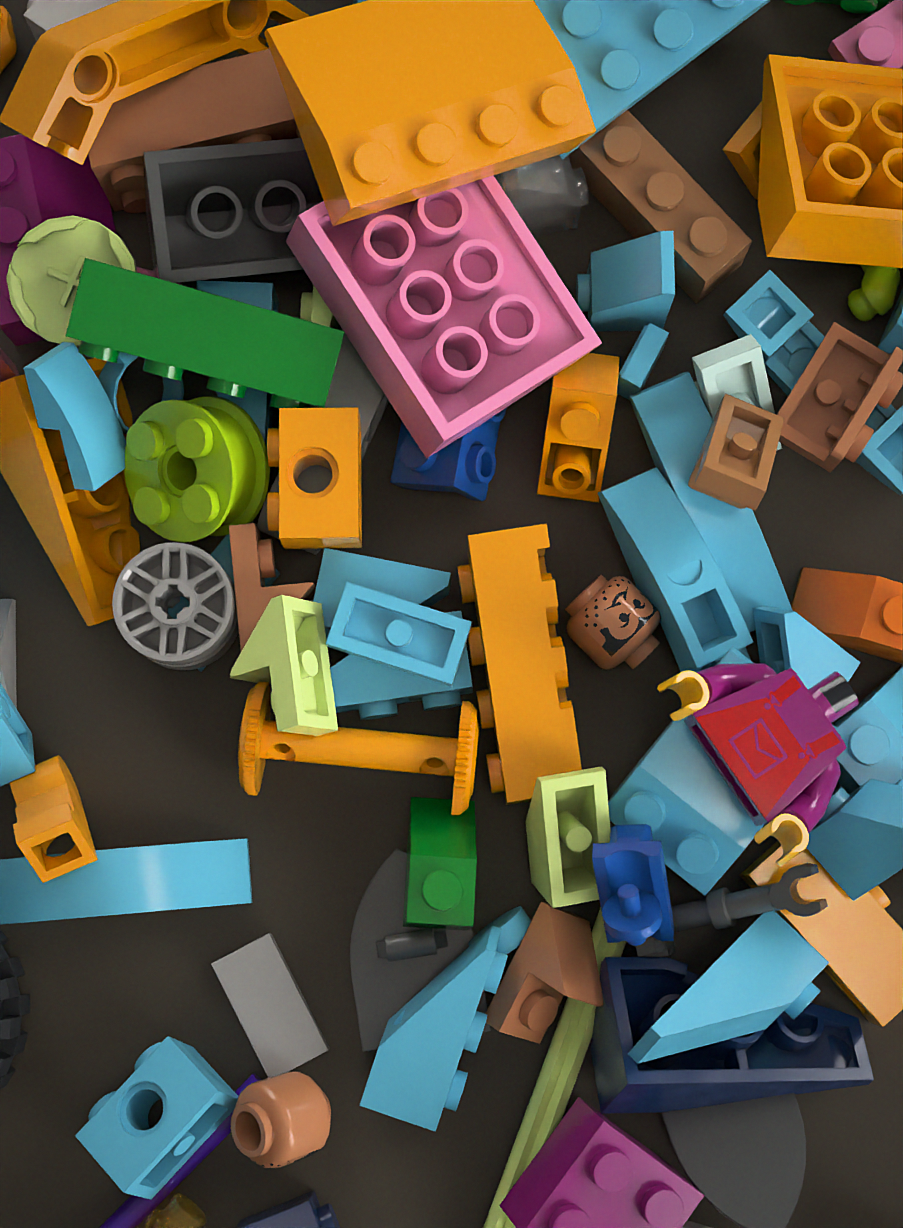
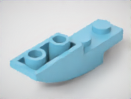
M652 468L598 492L636 587L660 613L661 626L680 671L691 670L699 672L713 667L721 661L732 646L750 659L745 646L753 643V640L735 599L693 520L658 468Z

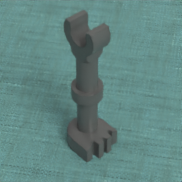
M811 863L797 865L786 871L779 882L732 893L723 887L710 890L705 899L671 906L674 932L711 924L718 930L736 925L738 918L783 909L802 917L815 915L828 907L826 899H818L813 902L803 900L797 892V884L801 878L819 873L818 866ZM650 936L646 938L643 944L635 947L638 957H664L675 953L674 947L676 945L675 941H660Z

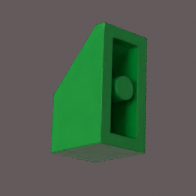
M410 798L403 927L467 931L473 927L477 866L475 801H469L468 809L461 815H451L452 799Z

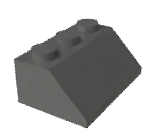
M302 138L143 152L146 218L153 275L155 278L178 283L304 270L289 248L286 240L298 215L324 200Z

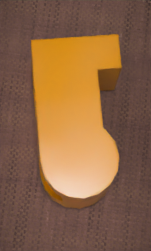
M59 755L35 764V772L10 782L11 791L17 808H15L17 823L13 824L16 844L42 883L98 860L77 786L67 765ZM69 833L75 843L74 847L63 855L47 856L46 852L51 842L57 837Z

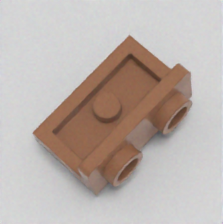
M834 322L777 413L778 416L784 418L779 442L830 473L844 458L854 463L874 432V429L865 425L875 406L878 404L887 409L903 385V374L897 371L903 362V350L896 346L890 354H887Z

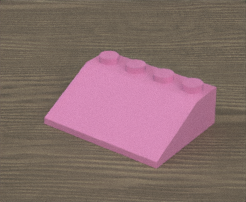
M494 175L332 226L325 203L322 201L298 215L286 240L289 248L343 331H345L348 339L426 459L483 424L602 344Z

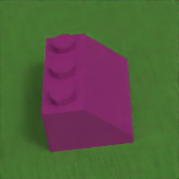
M22 134L0 138V328L15 346L46 340L24 325L10 300L6 279L13 254L18 248L17 245L24 235L47 219L71 215L100 222L117 234L112 206L91 168L89 155H87L83 165Z

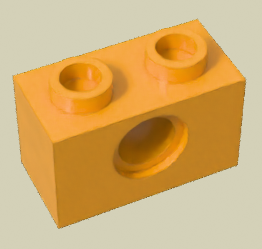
M358 407L279 408V428H268L267 434L269 467H279V492H268L267 496L268 530L279 531V539L285 549L362 548L361 418ZM320 465L332 472L330 484L318 493H307L297 486L299 475L310 466Z

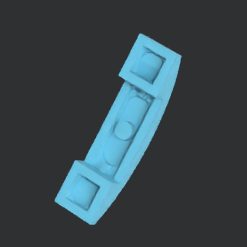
M769 270L725 311L723 316L739 338L751 334L761 345L766 372L788 396L825 336L809 321L814 314ZM877 404L865 425L874 429V432L856 462L898 495H902L903 405L896 410L891 404L887 409Z
M248 839L95 850L98 860L42 883L26 857L0 860V925L253 903ZM61 853V854H51V855H47V856L55 857V856L63 855V854H65V853Z

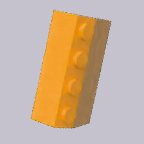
M367 0L271 27L264 32L332 226L570 152L596 132L575 67L534 0Z
M768 54L763 68L758 209L767 257L903 268V69Z

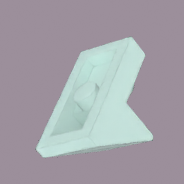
M751 334L692 357L697 381L694 383L712 420H714L725 393L775 414L761 345ZM778 442L777 450L782 449L780 442Z

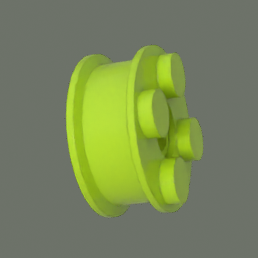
M216 396L198 397L189 401H162L145 410L129 428L126 436L124 476L134 513L141 523L147 525L163 538L175 542H192L209 535H229V525L251 523L262 508L267 495L270 477L267 448L254 420L236 403Z

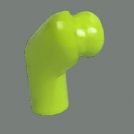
M860 265L865 273L861 282L862 287L852 291L848 296V305L857 319L869 321L877 313L883 316L892 308L900 281L899 268Z

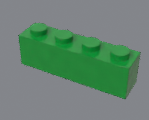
M85 258L65 336L81 340L78 353L117 363L119 352H124L145 358L143 371L181 381L184 369L207 375L209 379L206 388L227 395L244 398L247 387L271 393L270 406L279 409L309 408L310 404L322 408L325 407L345 331Z

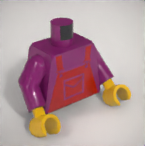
M765 663L718 664L699 672L686 670L659 684L657 687L659 693L666 689H671L681 699V709L671 713V719L679 721L687 717L684 722L756 826L766 824L756 832L754 836L755 842L760 844L769 836L775 837L783 849L782 857L776 861L779 866L786 864L806 849L809 843V833L824 816L841 775L840 766L836 758L846 749V745L832 725V722L859 704L858 698L847 680L838 672H833L810 689H807L792 668L777 674L773 668Z

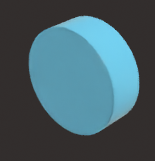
M521 906L513 908L479 931L469 941L468 945L470 946L493 925L502 928L496 951L507 955L520 945L531 923V919Z

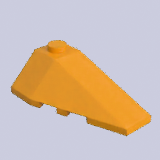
M97 358L88 359L87 362L99 379V375L107 361ZM25 374L0 382V472L87 626L113 619L112 599L117 579L127 563L140 553L139 533L131 526L130 502L124 469L96 491L74 489L60 431L38 427ZM120 378L116 395L118 413L124 424L130 428L133 425L132 412Z

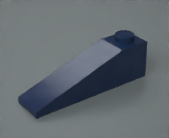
M605 957L601 962L600 982L603 993V1006H596L591 1042V1056L601 1114L669 1112L790 1093L803 1094L869 1085L874 1080L859 1018L814 1003H810L794 1020L783 1011L765 1030L637 1064L628 1053L653 1024L702 975L687 971V963L668 957Z

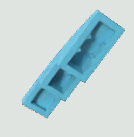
M681 373L630 395L629 399L654 464L681 501L708 546L735 599L749 633L756 630L753 608L769 606L793 611L753 510L747 507L745 509L737 508L688 486L690 475L713 422L690 373Z

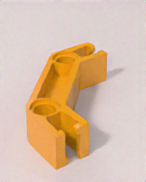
M287 0L117 1L55 26L39 37L0 115V122L29 139L83 165L114 102L235 50L242 55L270 49L265 46L267 40L259 36L266 26L268 18L280 24H285L310 16ZM79 63L78 69H77L76 72L74 73L75 67H76L77 64Z

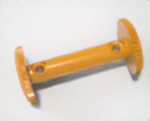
M259 682L250 689L242 716L238 748L239 782L248 795H258L262 784L266 759L451 776L454 777L451 815H461L468 809L469 800L474 789L479 736L478 710L471 702L462 701L458 738L338 727V731L313 736L277 731L276 721L270 720L271 694L269 683Z

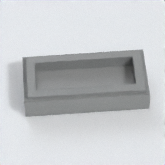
M268 933L211 963L268 1078L289 1072L330 1049L272 933Z

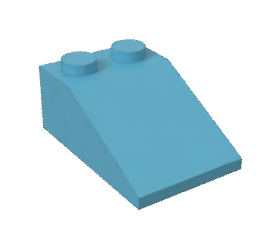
M732 646L718 664H747L753 662ZM685 717L679 721L672 720L619 785L608 801L610 821L615 825L647 824L651 826L653 841H661L665 865L705 896L746 849L756 832L764 824L759 826L754 824L684 722L687 718Z

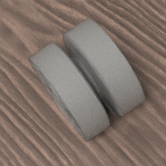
M185 543L158 544L143 550L132 558L117 579L112 599L116 625L123 638L135 650L154 663L173 670H194L218 660L234 643L239 632L234 582L221 565L204 550ZM180 597H185L189 601V607H184L182 611L177 613V619L172 618L168 614V608H173L180 602Z

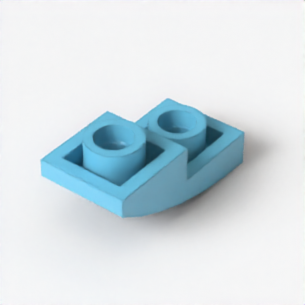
M62 342L23 369L38 427L60 431L74 489L96 491L125 469L126 440L112 404L85 357L78 353L79 349L74 343Z

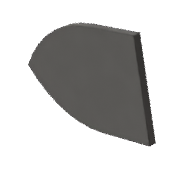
M398 848L383 862L371 879L360 901L351 933V977L363 1052L378 1049L388 1020L469 947V941L474 937L472 928L462 931L403 927L407 853ZM484 990L476 1010L482 1013L487 1011ZM485 1023L483 1032L491 1031L490 1025Z
M794 1093L721 1105L661 1112L671 1144L681 1167L690 1182L705 1195L703 1198L719 1213L741 1228L787 1227L798 1203L806 1167L804 1123Z

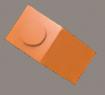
M807 567L801 569L791 603L793 611L797 612L838 645L903 664V583L876 575Z

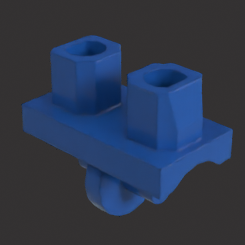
M647 824L613 826L610 833V843H593L592 862L607 943L627 941L630 945L638 946L643 944L646 938L650 936L660 941H674V921L661 841H653L651 826Z

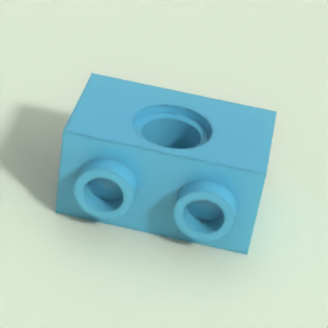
M169 1036L162 1042L150 1046L140 1055L134 1065L135 1072L117 1091L108 1093L92 1107L88 1115L89 1121L75 1135L123 1193L150 1200L232 1113L239 1097L194 1047ZM162 1099L163 1113L161 1119L154 1127L150 1128L148 1125L149 1110L157 1100Z

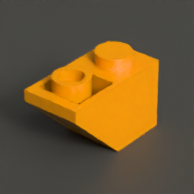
M588 353L553 376L537 494L599 503L598 492L601 491L617 398L620 357Z

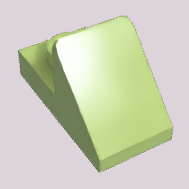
M285 595L271 598L232 667L230 678L256 683H271V706L276 717L277 731L313 736L338 731L322 604Z

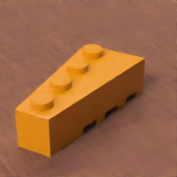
M547 523L468 535L469 564L457 566L462 603L475 602L478 627H472L468 636L472 666L484 664L488 686L487 690L476 691L481 728H494L498 753L486 755L491 792L504 791L506 805L530 802L537 777L582 770L573 705L571 700L567 701L565 688L569 687L565 648L561 636L556 634L555 624H558V599L555 579H552L551 573H547L544 558L546 548L550 547Z

